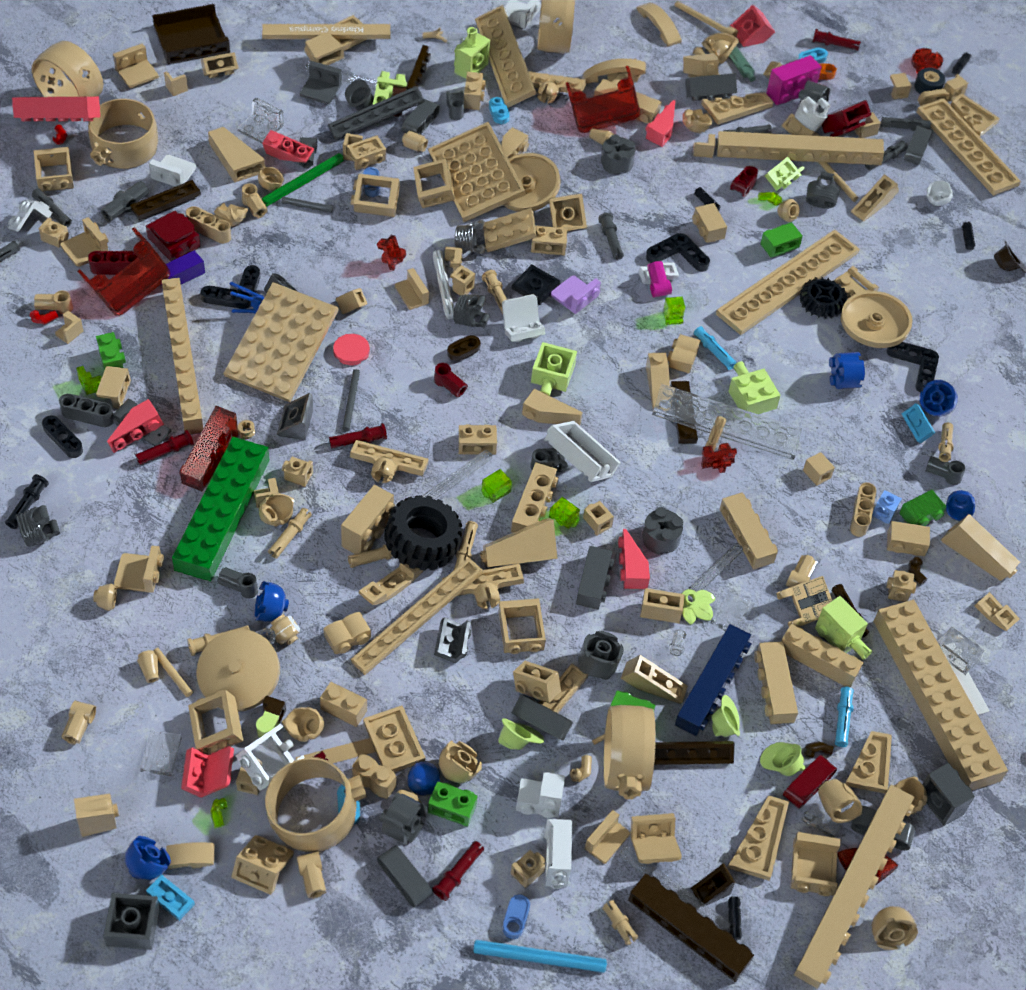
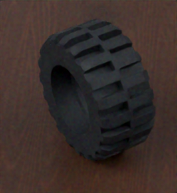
M417 495L415 498H412V496L405 498V500L398 502L391 510L384 534L386 547L391 551V555L395 559L398 558L399 562L403 565H409V568H420V570L426 571V569L435 570L438 566L439 568L444 567L447 563L451 562L458 549L463 533L461 520L458 519L457 513L452 511L451 506L443 504V501L440 499L435 500L431 496L422 497V495ZM410 528H424L432 532L437 538L421 537Z

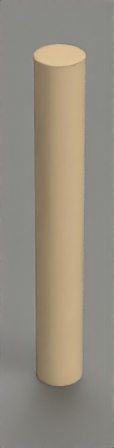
M155 648L153 651L158 656V662L186 697L193 694L192 690L161 650Z

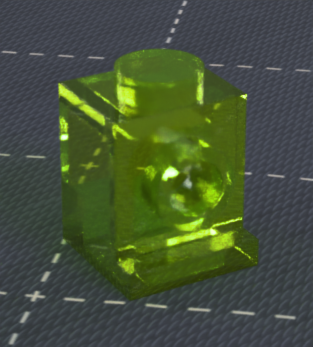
M683 297L665 298L663 315L666 325L683 324L685 312Z
M562 496L550 508L549 518L555 519L559 525L569 530L579 523L580 509Z

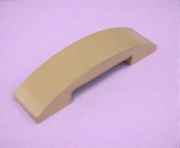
M650 2L636 7L643 18L648 17L661 32L660 38L668 47L681 43L682 40L676 26L662 8Z
M626 58L607 60L587 69L583 73L582 79H585L586 84L598 82L601 75L629 71L630 76L646 74V62Z
M400 563L396 570L377 583L372 581L359 590V594L372 605L381 604L403 591L423 571L420 568L412 569L409 568V565Z

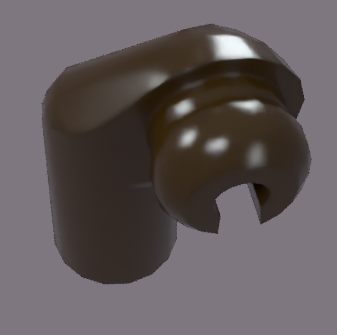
M914 557L909 562L908 573L914 574V580L923 585L928 579L920 572V566L923 564V561L919 557Z
M820 741L808 743L804 747L806 748L804 755L813 758L815 752H820L831 756L834 746Z

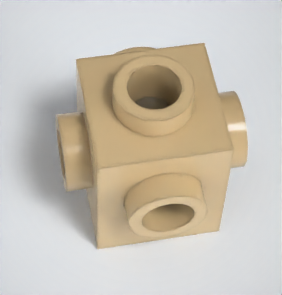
M894 570L892 577H888L886 588L889 589L888 599L902 602L908 601L911 593L914 594L916 590L914 574Z

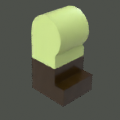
M267 695L265 696L263 701L264 714L256 722L259 738L281 723L286 712V702Z

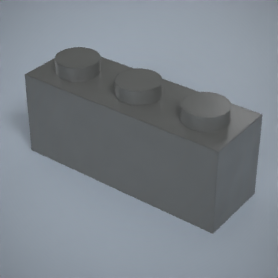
M736 73L689 77L685 79L686 97L692 98V101L702 100L701 97L707 96V99H715L717 95H723V98H728L732 94L737 93Z
M589 546L577 594V605L599 610L600 603H605L607 591H604V587L609 586L611 575H608V570H613L615 559L611 558V550Z

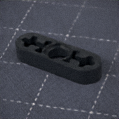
M50 415L42 420L44 432L67 456L77 458L82 455L83 447L81 441L59 418ZM60 434L68 435L65 439L57 438Z

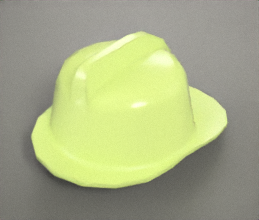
M724 695L721 699V707L712 714L713 733L715 736L722 735L723 737L734 734L740 736L738 711L733 701Z
M506 718L502 719L504 726L498 739L501 745L509 749L521 750L529 742L539 744L544 742V737L537 730L524 724L512 722Z
M774 743L767 747L760 757V764L763 768L778 771L785 776H792L798 771L805 770L803 765L804 758L801 754V747L798 744Z

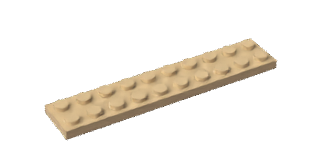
M834 229L717 309L716 315L738 334L742 335L800 295L803 285L809 279L813 280L815 277L818 279L824 278L856 256L860 249Z

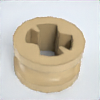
M250 420L241 421L238 424L239 436L243 439L252 438L255 435L254 423Z

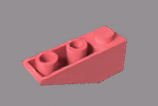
M675 100L669 105L667 104L660 114L658 113L655 119L649 122L646 127V139L661 147L671 138Z
M270 130L262 142L266 154L279 160L306 163L314 151V148L273 130Z
M147 399L133 407L107 440L114 453L164 425L151 401Z
M623 529L622 536L618 537V548H622V553H619V564H623V569H620V581L624 582V589L648 588L650 580L649 562L627 529Z

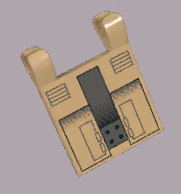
M823 576L776 593L778 600L792 596L800 618L788 622V627L791 624L800 627L818 620L822 608L832 602Z

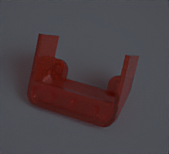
M629 65L625 66L628 78L618 82V90L586 98L584 92L577 91L571 93L569 82H566L579 132L588 133L592 129L599 130L639 118L641 112Z
M135 227L132 228V231L139 242L134 246L133 251L138 258L110 280L103 274H98L89 280L81 269L77 271L87 286L116 316L127 312L160 286L162 280L170 277V270Z

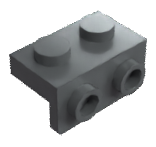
M444 617L440 621L434 655L455 664L460 659L465 658L468 652L467 641L471 635V622L467 620L460 624Z

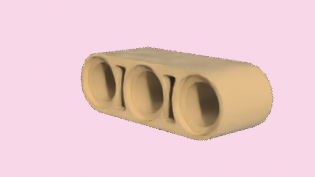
M196 206L187 208L186 217L194 225L196 232L222 244L228 243L231 240V228L228 221Z
M868 482L860 485L855 498L850 531L857 537L866 535L872 519L876 487Z

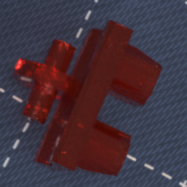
M390 235L388 239L381 238L377 243L378 249L384 251L381 257L382 262L388 264L389 270L394 271L396 265L403 262V259L406 257V250L399 248L395 235Z
M728 443L719 445L718 451H713L711 446L703 447L702 469L712 467V469H718L720 473H725L726 467L731 466L735 462L736 448L731 449Z

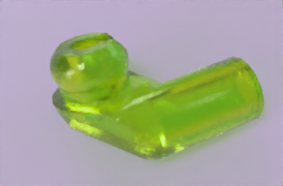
M775 192L758 193V201H768L775 206L780 205L782 202V197Z
M225 798L213 800L210 815L214 829L225 826L221 812L222 809L228 807Z

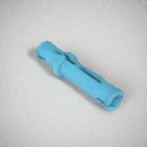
M702 326L696 328L694 335L701 340L703 347L708 348L728 370L733 369L737 361Z
M842 687L840 703L837 705L839 713L834 744L838 747H847L850 718L854 710L852 705L854 689L851 687Z

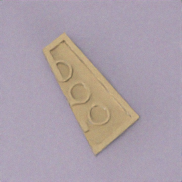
M765 92L745 94V97L731 96L730 99L719 97L713 101L702 99L701 105L716 124L719 125L771 108L773 101Z
M768 795L737 852L730 861L729 869L770 881L789 801Z

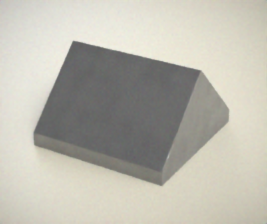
M311 393L284 405L277 431L278 436L306 440L313 413V397Z

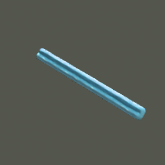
M475 940L473 952L476 954L603 973L607 967V960L602 958Z

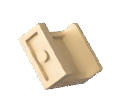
M797 832L793 840L790 889H796L801 893L815 892L821 896H834L838 888L836 869L837 852L840 848L839 838Z

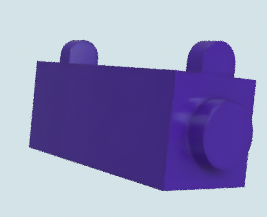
M194 250L156 269L157 279L160 285H162V280L180 278L182 285L205 274L204 261Z

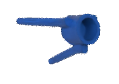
M230 282L231 286L253 296L249 297L231 291L230 295L251 301L250 307H253V309H232V313L256 314L264 299V295L257 294Z

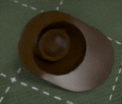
M1005 240V246L994 254V259L998 266L1005 271L1021 268L1026 273L1025 265L1014 254Z

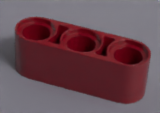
M93 251L88 254L90 271L95 275H136L142 270L140 254L136 251Z
M819 755L786 788L783 796L795 807L801 809L819 791V787L832 778L837 768L822 755Z

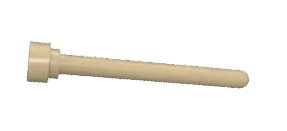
M679 1L675 2V7L718 31L730 34L736 38L737 29L733 27L726 28Z

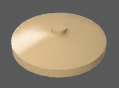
M523 153L509 158L515 173L525 189L526 195L503 206L519 212L529 208L535 211L548 205L549 199L556 197L561 184L559 170L555 163L546 156L536 153Z
M864 291L854 294L845 302L841 312V323L846 333L855 341L869 347L889 348L902 343L908 337L912 327V315L907 306L898 298L880 291Z
M249 630L228 631L214 638L202 651L197 664V682L205 697L211 696L220 690H227L235 696L238 712L247 711L262 704L265 696H270L275 690L280 676L279 658L274 647L262 635Z

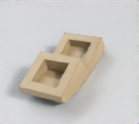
M990 592L974 605L988 620L1005 631L1020 620L1007 604L1003 607Z
M194 842L166 846V851L171 859L168 869L191 866L195 869L214 865L213 843Z

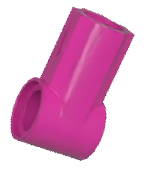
M656 261L648 264L652 297L671 295L672 286L670 280L666 277L663 262Z

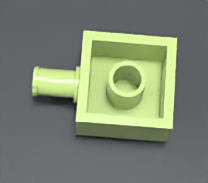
M475 27L467 29L466 39L455 48L454 73L465 79L467 72L479 73L489 64L490 39L477 33L478 30Z
M542 342L532 369L531 383L542 385L540 392L550 396L552 388L566 392L576 364L577 351Z
M744 362L736 363L733 369L738 376L731 379L728 392L743 417L748 418L777 409L781 395L766 370L763 368L749 373Z
M841 596L822 608L815 626L817 633L821 637H824L830 645L838 647L845 653L853 649L863 660L872 653V650L861 641L868 623Z

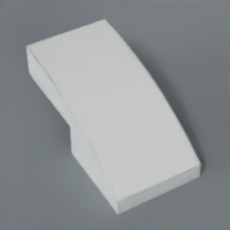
M663 262L667 279L671 281L678 278L679 274L675 264ZM640 267L638 272L643 284H650L648 268Z

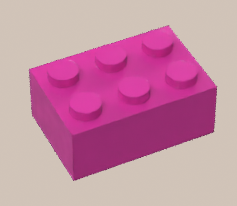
M809 55L772 69L766 94L776 105L798 98L800 90L805 88L808 80L818 83L821 65Z

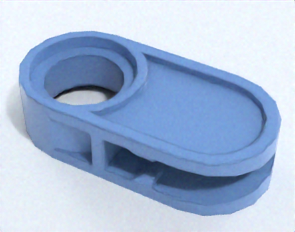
M369 167L363 171V174L379 176V171L374 167ZM364 185V192L369 197H376L380 194V187ZM369 187H376L377 189H375V190H369L368 188H369Z
M515 895L509 902L503 922V933L509 939L519 938L524 931L530 909V901L524 895ZM515 922L519 925L520 929L517 932H511L508 930L507 925Z

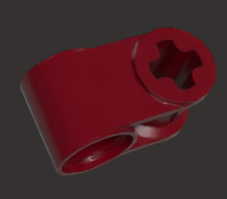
M746 166L734 178L730 185V190H735L741 193L743 197H746L756 184L758 169L754 166Z

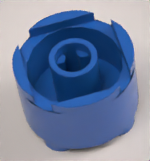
M859 352L836 353L833 357L829 358L832 374L830 375L831 386H835L837 389L862 387L860 382L864 381L865 365L864 361L858 357L861 356Z

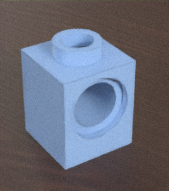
M884 490L872 516L889 524L902 498Z

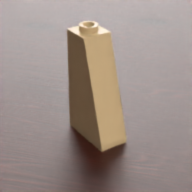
M225 127L208 132L211 148L234 183L258 175L259 170L265 166L263 157Z
M970 514L951 527L941 538L944 544L1000 581L1006 577L1011 578L1018 571L1016 567L1020 561Z
M551 518L543 519L483 545V551H480L482 563L485 562L487 567L557 559L554 520Z

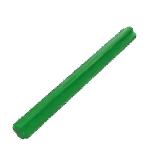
M340 153L335 154L262 197L261 199L265 206L273 204L344 161L343 155Z

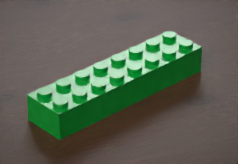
M232 437L172 556L174 571L206 581H212L254 494V490H256L270 461L269 447Z

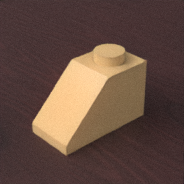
M715 53L683 56V72L697 76L718 75V58Z

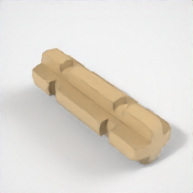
M718 416L716 418L715 425H713L705 445L706 450L711 452L715 450L716 443H718L723 431L722 427L726 424L724 417Z

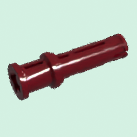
M815 29L812 39L813 43L820 42L826 46L832 44L856 51L860 47L856 45L861 43V41L835 36L829 31L826 33L818 31V29Z
M381 423L380 426L371 428L367 426L357 432L329 437L331 449L354 444L356 440L372 443L373 440L383 438L386 440L387 433L384 423Z
M185 430L184 433L178 436L169 437L168 441L135 454V457H137L138 464L142 465L172 451L179 452V449L188 445L193 446L194 442L189 431Z
M473 841L451 870L445 871L442 880L432 887L433 893L441 900L447 901L450 898L449 894L455 887L460 886L462 876L484 851V847L479 842Z

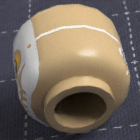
M283 614L271 622L270 632L278 644L287 643L289 646L298 640L297 635L300 632V628L292 616H285Z

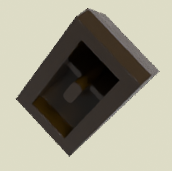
M721 864L691 887V890L700 906L704 907L729 896L735 881L726 865Z

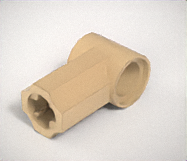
M251 183L243 185L242 203L249 208L254 217L258 219L264 217L268 209L257 193V187Z
M60 290L55 294H35V310H57L60 314L73 310L70 294L65 290Z
M801 555L795 570H792L787 580L786 586L793 587L809 581L817 561L810 555Z
M75 700L70 707L69 720L61 735L62 739L70 744H80L87 725L91 724L95 718L96 706Z
M319 852L297 856L300 876H303L307 897L314 899L326 894Z

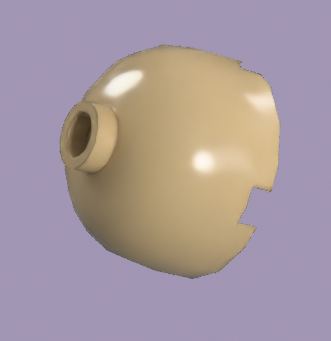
M452 740L440 753L438 763L440 770L449 781L456 783L469 782L480 772L482 763L481 761L478 763L476 759L478 755L470 746L461 741H458L456 744Z
M890 906L880 910L872 921L874 940L880 948L885 950L898 949L896 945L903 943L907 946L916 939L918 934L916 922L912 915L904 908L898 906Z

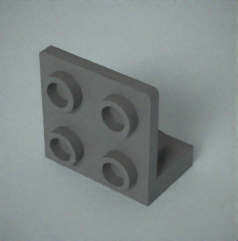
M311 61L309 64V78L300 91V96L329 105L342 85V69Z

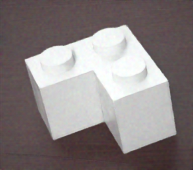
M544 772L542 782L521 778L516 811L526 815L533 813L542 815L545 818H558L565 775Z

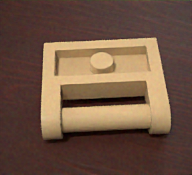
M854 266L834 279L836 284L841 283V287L845 288L847 299L860 292L878 291L879 289L876 284H872L862 276ZM852 277H854V278H855L856 280H858L863 286H865V287L867 288V290H865V289H864L863 287H861L857 282H855V281L852 279Z

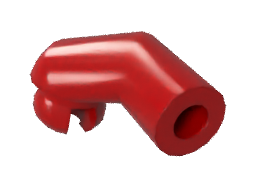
M58 124L54 127L57 133L55 134L56 137L53 136L52 139L56 145H62L67 139L68 134L62 125Z
M33 310L29 314L30 320L38 324H48L58 318L55 310L45 315L39 314L37 310Z

